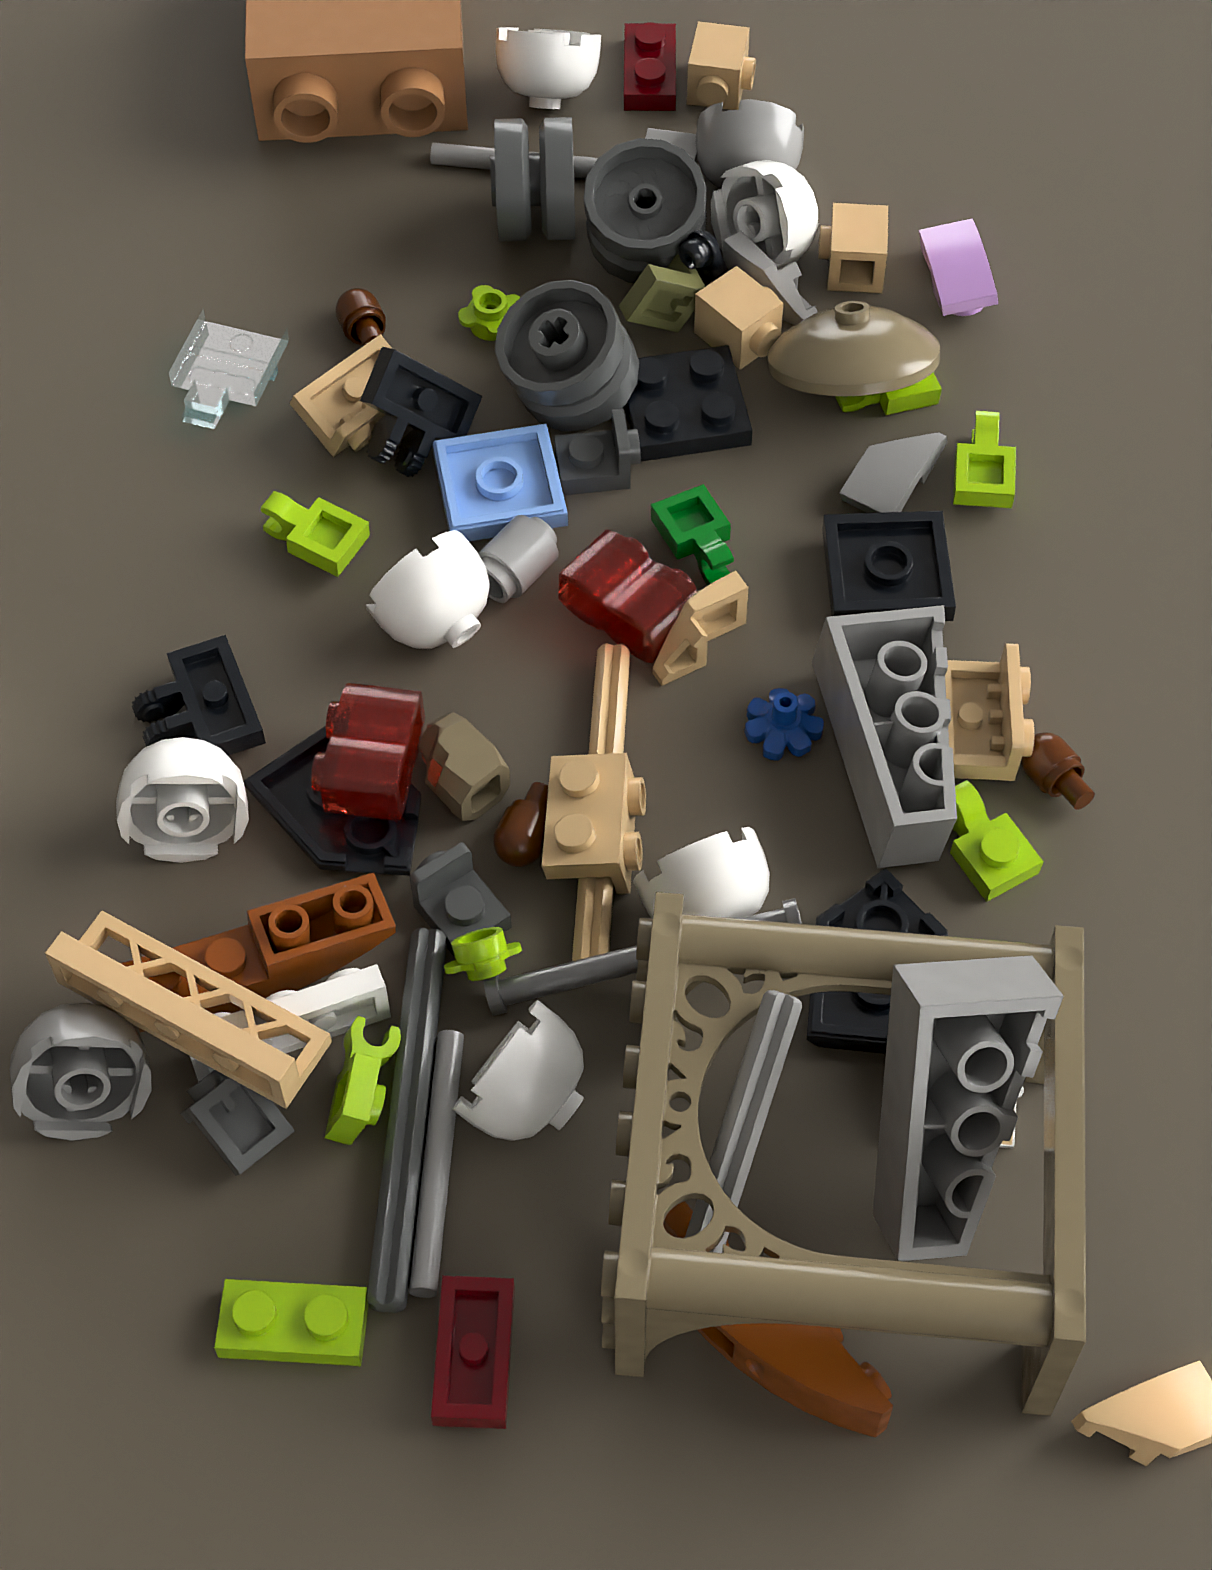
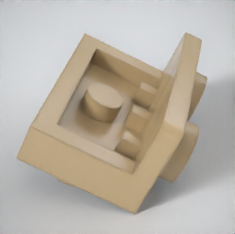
M381 334L293 395L290 402L293 409L333 457L348 446H351L355 452L365 447L372 436L371 432L375 423L385 415L360 402L381 348H392Z
M1005 643L1000 662L948 660L945 684L946 699H950L951 709L948 733L949 747L953 748L954 778L1015 781L1022 757H1031L1034 722L1033 719H1024L1023 704L1028 703L1030 696V668L1020 667L1019 644Z
M627 753L551 756L541 865L546 879L611 877L616 894H630L632 871H640L643 862L641 835L639 832H634L635 816L645 815L646 789L643 777L634 778Z

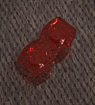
M605 530L559 573L558 599L563 605L585 623L605 631L617 644L625 645L631 655L648 663L656 660L670 629L687 600L698 593L694 582L685 572L676 568L671 569L661 563L652 561L647 550L639 541L632 537H624L610 530Z
M346 683L340 701L330 702L326 716V736L330 741L326 753L318 752L316 754L311 776L312 789L321 793L324 812L401 820L407 803L412 771L418 757L419 745L424 730L425 711L422 691Z

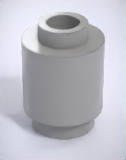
M517 515L478 553L487 569L490 584L488 597L499 603H505L511 597H520L558 559L559 552L556 545V534L545 521L538 517L529 518L524 515Z

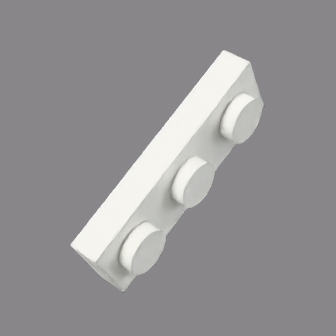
M377 964L361 970L358 968L344 969L334 973L323 983L299 991H279L266 998L330 1033L331 1038L346 1033L357 1016L366 1018L365 1026L391 1017L386 986ZM244 1009L235 1013L219 1012L214 1014L240 1029L248 1027ZM254 1015L256 1025L267 1023ZM290 1034L262 1040L284 1053L295 1051L307 1045V1043ZM190 1056L198 1082L215 1070Z

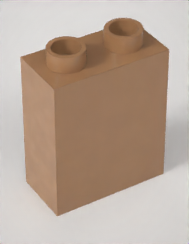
M246 0L245 62L259 141L290 139L296 142L312 143L327 137L382 134L421 137L432 132L468 130L461 0Z

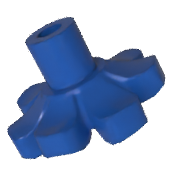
M777 688L770 691L769 703L758 697L751 700L747 707L746 716L749 721L745 724L744 733L751 743L764 741L763 756L770 760L778 761L782 759L785 747H788L789 751L797 757L810 752L811 740L817 741L822 737L824 721L820 717L812 716L816 708V702L813 697L805 693L796 697L785 688Z

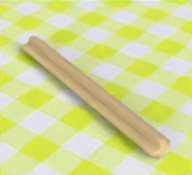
M605 643L597 649L589 754L623 753L630 651L623 644L611 645ZM611 877L578 878L572 961L609 952L614 890Z

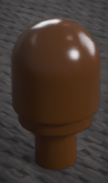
M353 288L347 290L339 297L335 309L336 317L345 336L349 340L364 346L381 334L383 336L386 328V317L378 300L371 292L362 288Z
M1048 732L1035 734L1031 757H1022L1021 766L1024 772L1043 793H1048L1051 797L1063 795L1076 810L1087 806L1093 800L1095 792L1082 779L1085 768L1081 764V758L1060 736Z
M541 782L532 783L525 799L515 800L511 806L506 808L493 838L495 852L506 864L515 867L527 866L535 862L543 852L548 785Z

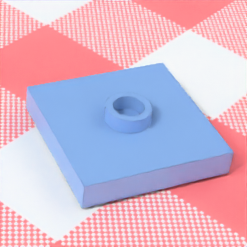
M547 424L441 439L433 442V455L449 531L456 530L462 533L468 541L494 538L517 515H524L529 518L538 517L551 528L568 526V512Z

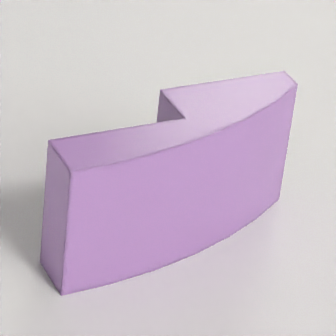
M973 218L919 230L921 250L931 272L933 293L943 316L950 314L969 316L980 312L983 307L998 304L997 291L989 262Z

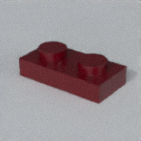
M625 23L624 111H676V23Z
M442 1275L431 1410L433 1426L506 1429L515 1299L514 1278Z

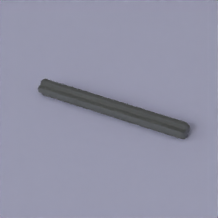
M418 928L413 931L410 937L399 1027L401 1040L396 1052L367 1291L370 1308L378 1312L397 1313L403 1311L407 1306L447 950L446 936L444 932L438 929Z

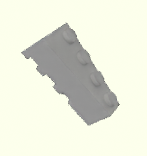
M944 605L826 617L813 656L812 665L877 868L939 861L957 820L953 748L949 747L948 733L951 709L950 699H946L945 684L948 660L947 648L943 647Z
M1032 955L893 965L873 1216L897 1261L967 1256L996 1178L992 1170L994 1160L1002 1141H1010L1018 1120V1116L1013 1109L1025 1077H1034L1043 1053L1038 1046V1042L1047 1018L1055 1020L1064 997Z

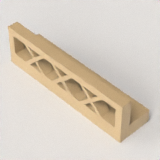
M104 911L99 913L79 941L61 931L45 952L57 983L95 1004L108 1007L133 1025L286 1109L332 1043L330 1033ZM110 936L131 948L134 965L126 967L100 953L98 949L106 938ZM141 954L152 959V961L142 963ZM176 972L187 978L191 996L183 998L148 978ZM197 984L209 990V992L199 994ZM231 1002L245 1010L248 1027L240 1029L210 1013L205 1008ZM254 1015L267 1023L256 1025ZM290 1034L307 1043V1045L295 1061V1058L262 1040Z

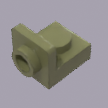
M677 254L667 268L648 264L619 304V308L628 322L679 332L695 310V293L703 289L705 285L697 270L686 267L682 263L679 254Z

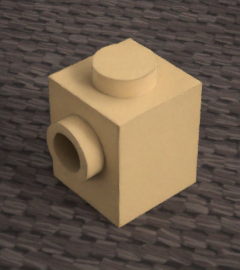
M698 21L688 62V105L710 107L713 104L723 102V109H739L743 89L752 90L755 76L756 58L748 57L749 27Z
M833 203L831 226L820 225L818 259H828L827 290L882 293L887 260L888 206Z
M736 266L695 293L694 333L711 347L729 345L734 366L741 370L756 358L767 356L771 345L782 334L783 302L779 300L778 296L770 288L763 287Z

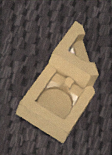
M737 571L708 585L687 600L653 666V675L661 686L706 666L708 641L746 624L749 587Z
M1199 1360L1111 1396L1081 1411L1071 1422L1076 1431L1087 1437L1092 1436L1097 1431L1129 1447V1458L1147 1466L1160 1454L1172 1458L1212 1443V1380Z

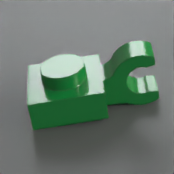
M704 484L651 504V521L677 560L694 554L700 573L707 586L730 574L726 565L733 563L734 557L725 541L730 540L731 523Z

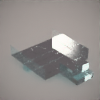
M203 308L169 371L172 386L189 390L184 399L186 408L181 415L182 421L215 429L229 400L256 406L269 380L274 381L278 374L277 364L289 342L287 328L281 339L207 322Z

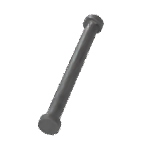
M795 898L782 901L784 908L741 918L802 924ZM637 945L501 980L499 975L484 979V989L490 1011L493 1016L507 1013V1005L637 973Z

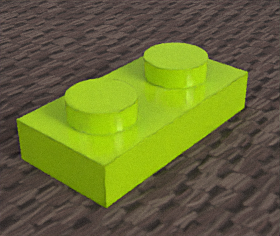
M225 1279L214 1349L218 1358L361 1366L369 1306L367 1299L368 1289L367 1287Z

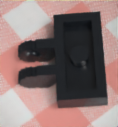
M382 347L360 399V402L385 414L375 423L371 432L372 436L366 446L368 447L366 451L368 457L379 463H385L387 460H390L391 456H394V452L397 450L396 447L400 443L399 452L396 453L397 457L394 460L396 461L394 466L399 473L407 477H413L414 474H418L422 465L425 464L424 460L428 457L434 440L467 436L483 396L396 349ZM406 426L413 428L401 441Z
M226 634L166 653L175 681L155 687L151 691L146 690L144 693H139L140 695L135 697V701H132V709L138 721L142 720L143 723L149 722L151 724L149 727H145L146 730L143 731L144 736L142 737L146 747L165 739L193 738L196 735L197 739L207 741L221 748L229 756L266 743L262 726ZM183 706H185L186 711L176 714Z

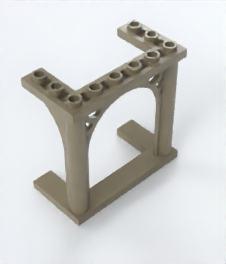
M656 892L653 919L639 918L636 960H638L636 980H633L629 1022L642 1024L640 1046L626 1044L623 1088L636 1089L633 1112L619 1111L616 1156L629 1157L626 1181L612 1179L608 1225L622 1226L619 1251L605 1250L601 1280V1297H603L601 1323H603L602 1348L615 1350V1375L644 1377L646 1357L661 1342L689 1331L733 1324H797L1022 1345V1413L1051 1416L1086 1343L1084 928L1055 925L1050 943L1045 945L683 914L684 894ZM1032 955L1064 997L1055 1020L1047 1018L1038 1042V1046L1043 1053L1034 1077H1025L1026 1083L1044 1084L1043 1274L846 1257L800 1248L777 1238L751 1221L733 1204L714 1177L705 1157L700 1139L698 1106L701 1089L713 1059L730 1036L745 1022L757 1015L763 994L767 990H776L794 997L829 991L891 995L893 965ZM733 974L744 975V984L754 980H762L764 984L757 993H743L739 980ZM703 982L709 983L723 992L728 1000L730 1009L724 1016L709 1018L691 1007L686 999L687 994ZM677 1019L686 1028L702 1036V1043L698 1049L685 1051L679 1047H685L686 1037L685 1031L677 1022ZM669 1069L676 1073L681 1079H673L668 1081ZM675 1098H684L690 1103V1107L685 1111L678 1112L673 1110L669 1104ZM664 1126L676 1130L663 1139ZM673 1160L685 1161L691 1169L690 1178L687 1181L675 1183L667 1187L658 1195V1189L669 1184L673 1177L674 1165H668V1163ZM691 1199L704 1200L710 1204L713 1216L710 1223L701 1232L691 1237L677 1238L665 1231L663 1226L665 1217L676 1205ZM725 1232L738 1234L745 1246L744 1251H737L723 1244L722 1253L709 1252L719 1244ZM763 1253H765V1254H767V1255H769V1256H771V1257H761V1256L763 1255Z

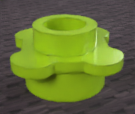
M489 285L477 286L472 290V300L469 305L459 310V322L464 327H470L476 337L487 341H495L497 329L506 312L521 297L516 294L505 295L500 290L493 289Z
M501 927L483 928L466 933L451 942L456 960L444 965L445 973L455 974L466 971L470 981H479L497 976L507 969L504 960L522 951L521 944L519 942L507 944Z

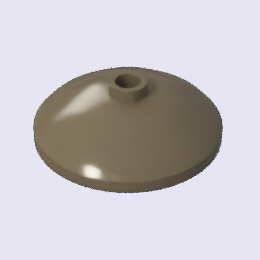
M861 301L843 302L836 305L835 308L811 315L782 333L768 350V370L775 380L798 391L826 396H864L905 388L931 375L940 363V344L937 338L924 326L894 311L869 306V304Z

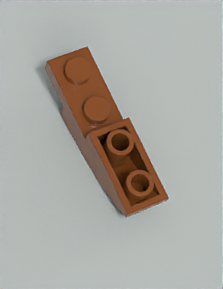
M373 872L248 910V925L173 947V949L266 999L268 996L279 991L299 990L344 967L395 934L396 925ZM146 956L141 957L142 963L152 961V959ZM133 960L121 963L126 967L134 965ZM176 972L148 978L183 998L191 996L187 978ZM197 984L199 994L209 992V990ZM231 1002L205 1008V1010L212 1014L219 1012L235 1013L243 1010ZM138 1027L140 1033L144 1032V1030Z
M685 1201L673 1207L665 1217L664 1229L673 1237L685 1238L693 1210ZM750 1323L698 1329V1332L736 1368L769 1392L802 1411L836 1426L875 1438L887 1429L893 1409V1404L889 1401L892 1397L891 1391L884 1378L871 1364L864 1361L859 1365L841 1344L844 1341V1337L840 1328L797 1324Z

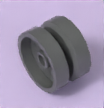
M572 117L543 119L539 126L540 153H529L528 126L522 118L494 119L495 155H490L492 207L496 206L499 241H526L532 232L531 206H541L542 232L548 240L575 239Z
M634 139L617 144L600 156L587 175L584 191L587 237L594 257L609 274L628 283H635L648 264L667 268L674 257L679 254L680 245L688 240L690 233L698 230L706 231V184L700 166L684 149L664 140Z
M576 280L552 281L526 292L508 309L497 329L495 353L501 371L510 385L516 390L519 399L527 411L539 423L547 424V427L562 432L587 430L608 421L612 417V410L621 409L626 405L637 385L639 359L633 342L626 329L621 325L610 300L595 286Z

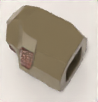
M450 712L426 725L419 745L422 759L427 765L425 784L460 820L478 819L503 799L511 785L509 767L496 747L466 718Z

